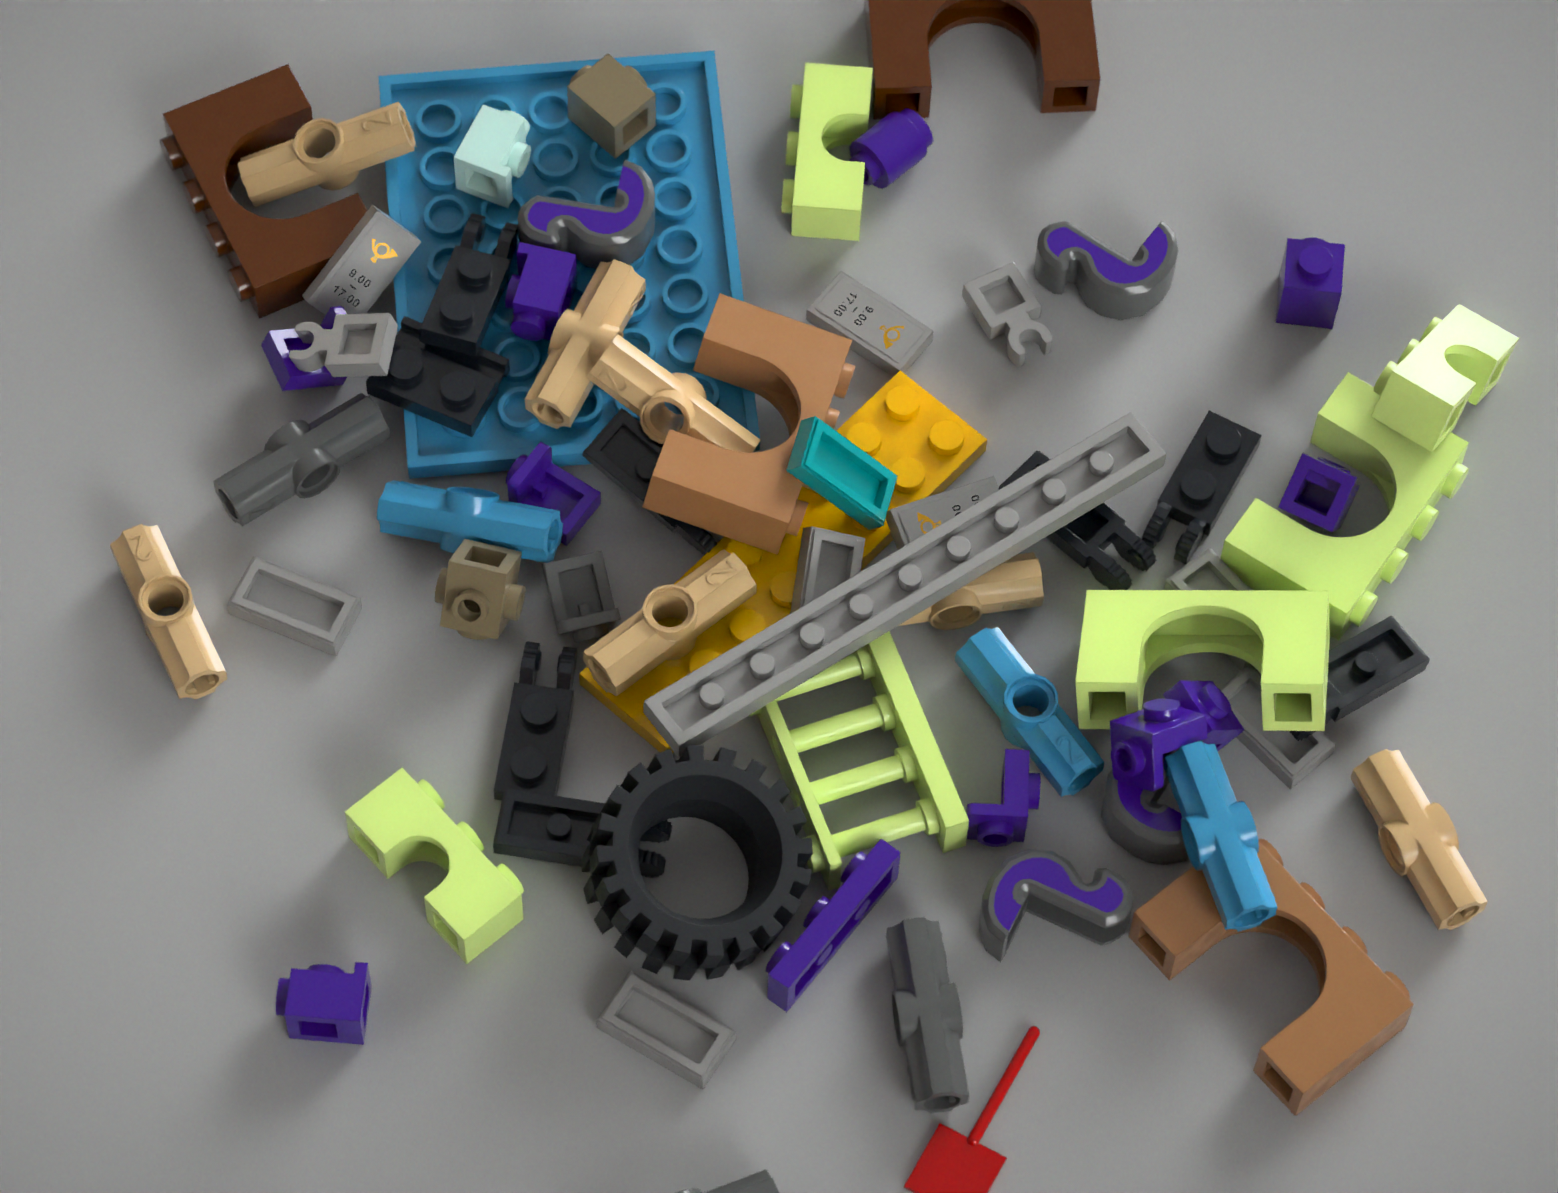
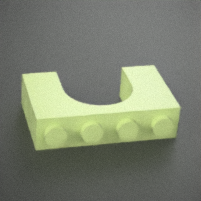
M1349 372L1318 412L1310 443L1355 468L1372 480L1385 499L1388 516L1377 527L1366 533L1352 537H1332L1306 528L1258 498H1255L1224 540L1220 558L1245 585L1254 590L1328 591L1330 636L1338 641L1351 623L1358 627L1364 624L1378 600V596L1373 594V592L1382 580L1391 584L1396 579L1409 553L1404 551L1405 547L1413 537L1419 541L1425 538L1439 513L1434 508L1442 495L1452 499L1469 471L1467 467L1462 465L1469 442L1450 432L1430 452L1372 418V412L1380 395L1373 392V386Z
M1087 590L1075 680L1079 729H1110L1111 720L1142 710L1144 688L1148 678L1159 666L1169 660L1192 653L1216 652L1243 659L1260 672L1263 731H1325L1330 644L1328 591Z

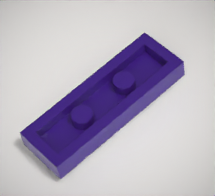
M880 839L868 855L860 851L852 858L842 873L840 881L843 885L831 899L822 896L808 912L803 922V926L806 929L792 945L785 941L770 958L765 972L768 973L767 999L785 1012L789 1011L896 881L899 874L900 851Z

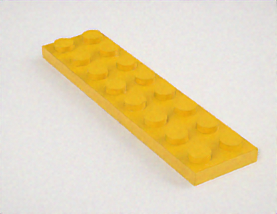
M901 370L836 430L897 475L888 511L892 508L944 492L986 451L987 439ZM801 487L798 499L808 503L797 537L785 533L778 555L724 536L709 553L707 552L674 583V585L724 549L729 553L734 552L740 558L757 584L756 594L699 635L695 647L688 655L676 660H665L617 697L603 690L593 679L588 667H585L579 673V684L656 750L663 752L671 749L643 713L644 700L790 614L803 528L814 526L866 538L861 565L862 571L894 540L886 519L884 526L868 530L814 490ZM671 617L664 618L657 623L665 627H676L683 622Z

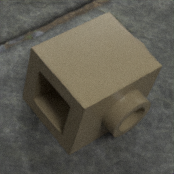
M609 53L593 66L587 65L578 70L567 86L568 118L615 159L656 126V94L648 88L646 81L636 69L631 66L624 67Z

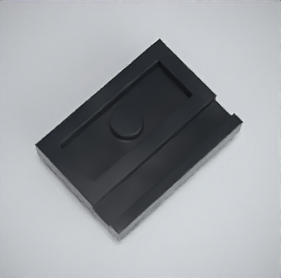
M404 316L401 321V328L395 337L387 376H369L366 381L367 394L473 437L498 393L499 384L503 377L506 378L510 372L509 359L481 347L475 357L420 342V327L422 323Z

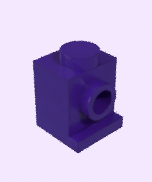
M520 242L517 249L518 275L513 274L511 276L505 300V307L513 310V320L510 328L515 335L525 340L539 341L545 339L550 341L559 318L563 312L570 309L577 288L576 254Z
M1302 453L1278 508L1328 531H1336L1341 528L1360 485L1356 484L1358 477L1350 474L1351 471L1346 467L1323 457L1316 459Z
M355 962L354 974L345 973L341 968L333 965L315 964L309 966L308 970L291 968L290 979L280 978L276 993V1015L285 1016L289 1039L364 1045L372 990L368 963Z

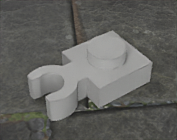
M1014 262L963 284L962 297L989 340L1002 334L1006 335L1008 339L1007 355L1012 363L1018 367L1025 364L1026 351L1021 345L1025 341L1035 342L1044 355L1051 353V332L1046 325L1035 320L1040 318L1041 304Z
M390 313L336 315L333 329H323L315 322H302L296 325L295 332L303 343L313 344L305 350L290 351L289 358L297 369L305 372L318 370L325 365L333 377L387 376L398 325Z

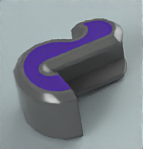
M624 160L614 207L537 195L528 200L518 212L519 243L522 242L576 254L577 260L586 267L594 269L598 268L600 262H612L613 259L630 265L644 255L654 234L655 191L652 180L643 168Z
M1164 221L1160 222L1141 245L1134 258L1130 260L1070 222H1056L1042 229L1038 236L1034 273L1039 283L1053 294H1063L1065 286L1068 283H1074L1077 285L1085 304L1100 316L1116 320L1144 316L1164 299L1171 288L1178 255L1176 236Z
M1179 749L1162 754L1163 765L1165 757L1173 754ZM1164 767V786L1155 791H1148L1118 781L1113 777L1111 770L1107 777L1101 810V818L1109 837L1131 855L1149 863L1168 865L1187 861L1189 857L1182 837L1181 813L1165 804L1157 803L1169 784Z
M1028 849L1006 858L990 877L982 897L979 933L985 950L999 962L1003 960L1026 912L1103 946L1121 938L1126 932L1133 907L1132 890L1120 875L1107 868H1098L1094 872L1093 882L1087 884L1083 882L1069 860L1053 851Z

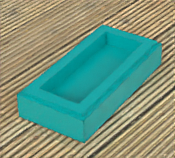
M813 416L801 420L786 471L868 530L884 526L897 475L818 417Z

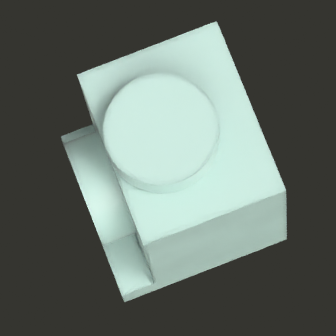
M482 105L454 155L456 189L506 208L510 206L513 200L512 177L520 178L531 154V146L526 144V136L530 130V124L523 116L510 110L499 111Z

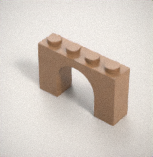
M719 293L703 336L693 371L744 388L766 399L783 417L788 429L789 438L770 450L745 453L732 451L669 429L653 471L642 508L778 555L785 533L797 537L808 503L798 499L801 487L811 489L786 471L801 420L816 416L831 428H835L840 411L829 406L833 395L842 399L845 398L855 370L854 365L845 362L852 340Z
M1260 838L1258 839L1259 852L1257 855L1277 904L1275 916L1263 921L1259 926L1238 932L1236 929H1225L1203 870L1197 871L1192 866L1134 912L1128 937L1169 981L1221 940L1240 933L1261 932L1271 934L1288 941L1304 954L1315 972L1319 997L1307 1011L1260 1047L1253 1069L1255 1074L1296 1116L1403 1030L1414 1004L1410 1000V994L1404 983L1392 972H1383L1367 955V948L1361 938L1349 927L1344 926L1341 928L1325 911L1324 902L1319 894L1309 884L1305 882L1299 884L1283 867L1282 858L1274 846L1267 840Z

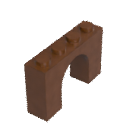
M865 0L864 14L869 68H873L871 86L873 120H881L891 112L900 113L906 108L915 111L922 118H929L932 91L929 49L947 31L961 25L984 23L1002 27L1018 36L1027 45L1035 61L1040 113L1096 111L1101 79L1092 0Z
M287 64L163 113L167 137L159 140L170 169L174 171L181 168L187 181L182 182V187L194 214L203 211L210 223L205 226V232L213 252L217 258L226 255L232 266L227 272L236 296L240 302L249 299L259 319L304 301L305 299L302 297L304 292L368 211L360 195L356 193L298 217L273 219L249 212L232 197L233 186L240 177L238 163L241 157L294 139L297 131L304 124L313 120L311 105L290 66Z

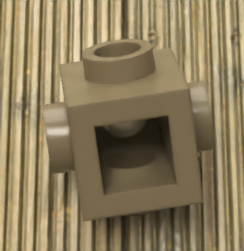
M464 539L450 558L448 568H442L437 580L435 602L443 604L440 626L455 629L460 635L469 639L484 640L488 638L498 639L510 620L518 621L523 609L526 593L525 586L517 584L522 552Z

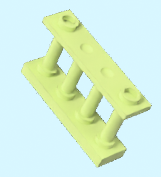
M890 631L749 715L750 717L758 714L784 782L791 791L790 796L795 808L801 806L807 820L803 826L807 836L804 838H812L813 855L807 861V865L812 870V873L821 871L828 891L840 887L842 868L840 858L872 848L880 839L888 843L924 831L927 836L935 834L943 853L966 846L969 826L968 816ZM859 676L861 680L870 678L877 696L873 697V704L788 730L777 703L778 701ZM881 727L884 732L892 730L898 744V748L894 749L893 756L809 782L798 753ZM901 778L904 783L913 781L920 800L916 801V808L833 835L830 834L819 805Z

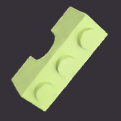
M805 63L803 85L792 84L790 118L800 119L799 132L788 131L786 165L796 166L795 179H784L781 206V213L792 214L791 236L859 241L865 162L840 160L832 156L828 151L837 146L850 145L868 130L873 68Z
M1458 304L1443 320L1434 317L1424 331L1420 341L1416 339L1410 341L1397 364L1393 361L1387 364L1373 389V392L1379 394L1380 398L1371 417L1432 452L1454 429L1467 401L1476 406L1497 384L1519 338Z
M400 768L345 811L349 838L387 879L404 866L417 861L435 863L448 873L440 885L424 896L427 922L457 955L468 964L524 919L522 905L523 886L506 865L501 863L495 867L482 853L484 846L478 835L467 823L461 821L456 825L443 811L445 805L441 797L426 780L421 779L419 782H416L403 768Z

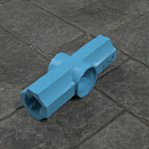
M393 480L386 483L383 494L379 498L377 508L380 532L440 543L442 550L455 553L464 539L521 551V559L548 563L554 560L556 550L561 543L563 528L559 510L499 500L500 495L498 493L470 487H450L444 490Z
M998 627L993 629L984 628L969 637L964 646L956 652L955 662L1000 718L1001 731L1004 737L1012 745L1024 750H1030V758L1060 797L1069 794L1073 796L1089 786L1092 780L1103 771L1104 761L1058 704V692L1055 686L1046 677L1037 675L1031 670ZM1022 706H1032L1041 711L1042 714L1036 717H1027L1020 714L1016 709Z
M1199 741L1181 746L1179 750L1165 757L1163 767L1182 815L1181 831L1187 855L1195 870H1203L1224 928L1236 929L1239 932L1257 927L1263 921L1275 916L1277 904L1257 855L1259 852V841L1251 812L1245 802H1237L1215 744H1205Z

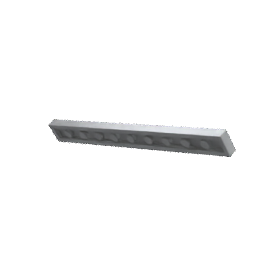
M1130 412L644 700L643 713L679 758L687 745H700L1162 468L1167 453Z

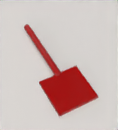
M1032 1026L1028 1029L969 1136L966 1137L939 1123L906 1181L905 1189L913 1193L989 1192L1007 1157L983 1146L979 1142L1040 1035L1038 1027Z

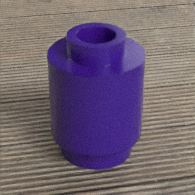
M906 108L900 113L891 112L850 144L849 152L851 158L849 161L865 162L864 184L884 189L926 157L927 148L933 144V135L925 120L915 111Z

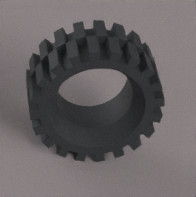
M687 745L679 760H674L671 749L655 754L647 769L640 762L627 773L621 786L616 785L587 838L590 844L583 855L582 872H590L591 876L583 890L587 904L599 901L601 909L594 921L602 934L613 927L620 932L621 936L614 948L625 958L629 956L635 947L648 954L641 968L654 974L659 972L665 962L675 965L673 979L690 981L699 968L705 969L706 980L723 977L732 964H735L739 971L751 964L761 950L765 952L795 915L802 903L799 898L809 886L812 870L804 869L803 867L813 855L811 837L798 839L797 834L807 822L801 806L787 812L782 804L791 791L781 779L770 789L759 779L767 767L753 758L745 771L733 766L737 751L720 747L713 760L710 761L704 760V745ZM677 817L702 819L723 829L737 843L748 868V890L744 903L728 914L708 919L690 918L671 911L652 895L642 878L638 860L641 836L652 826Z

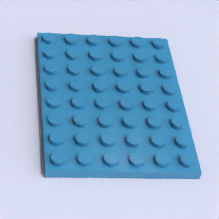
M714 50L614 58L624 67L631 66L636 69L646 81L648 88L656 94V126L616 159L568 118L567 86L570 80L582 67L587 65L593 66L600 59L378 76L381 108L399 102L406 112L416 142L415 151L385 161L389 217L412 232L421 241L394 277L398 332L404 316L423 323L455 245L460 246L464 228L472 213L486 217L485 235L477 251L495 255L499 234L505 223L509 222L518 225V212L521 207L537 195L614 207L623 162L627 160L641 166L652 180L655 191L654 234L644 255L630 264L637 274L646 279V290L623 330V338L671 374L676 372L686 373L696 378L703 385L709 402L760 439L755 393L693 371L702 339L719 293L744 302ZM482 105L499 111L510 110L523 116L530 124V130L526 136V144L531 146L529 162L520 178L512 177L513 200L508 208L456 189L454 155ZM519 238L511 260L509 279L480 346L508 358L510 372L506 378L503 377L499 384L498 393L473 437L403 409L409 479L509 471L520 455L525 454L529 456L540 442L552 448V463L558 467L591 464L582 456L583 451L621 408L625 409L640 422L639 416L595 384L571 427L563 426L555 429L539 422L536 416L525 409V398L549 356L548 348L550 341L545 339L539 341L525 340L515 335L510 328L513 320V310L505 307V300L511 276L513 274L518 275L517 249ZM577 259V288L570 307L573 311L596 271L594 268L586 267ZM664 402L671 412L682 415L681 410L677 406ZM760 442L754 451L760 450Z

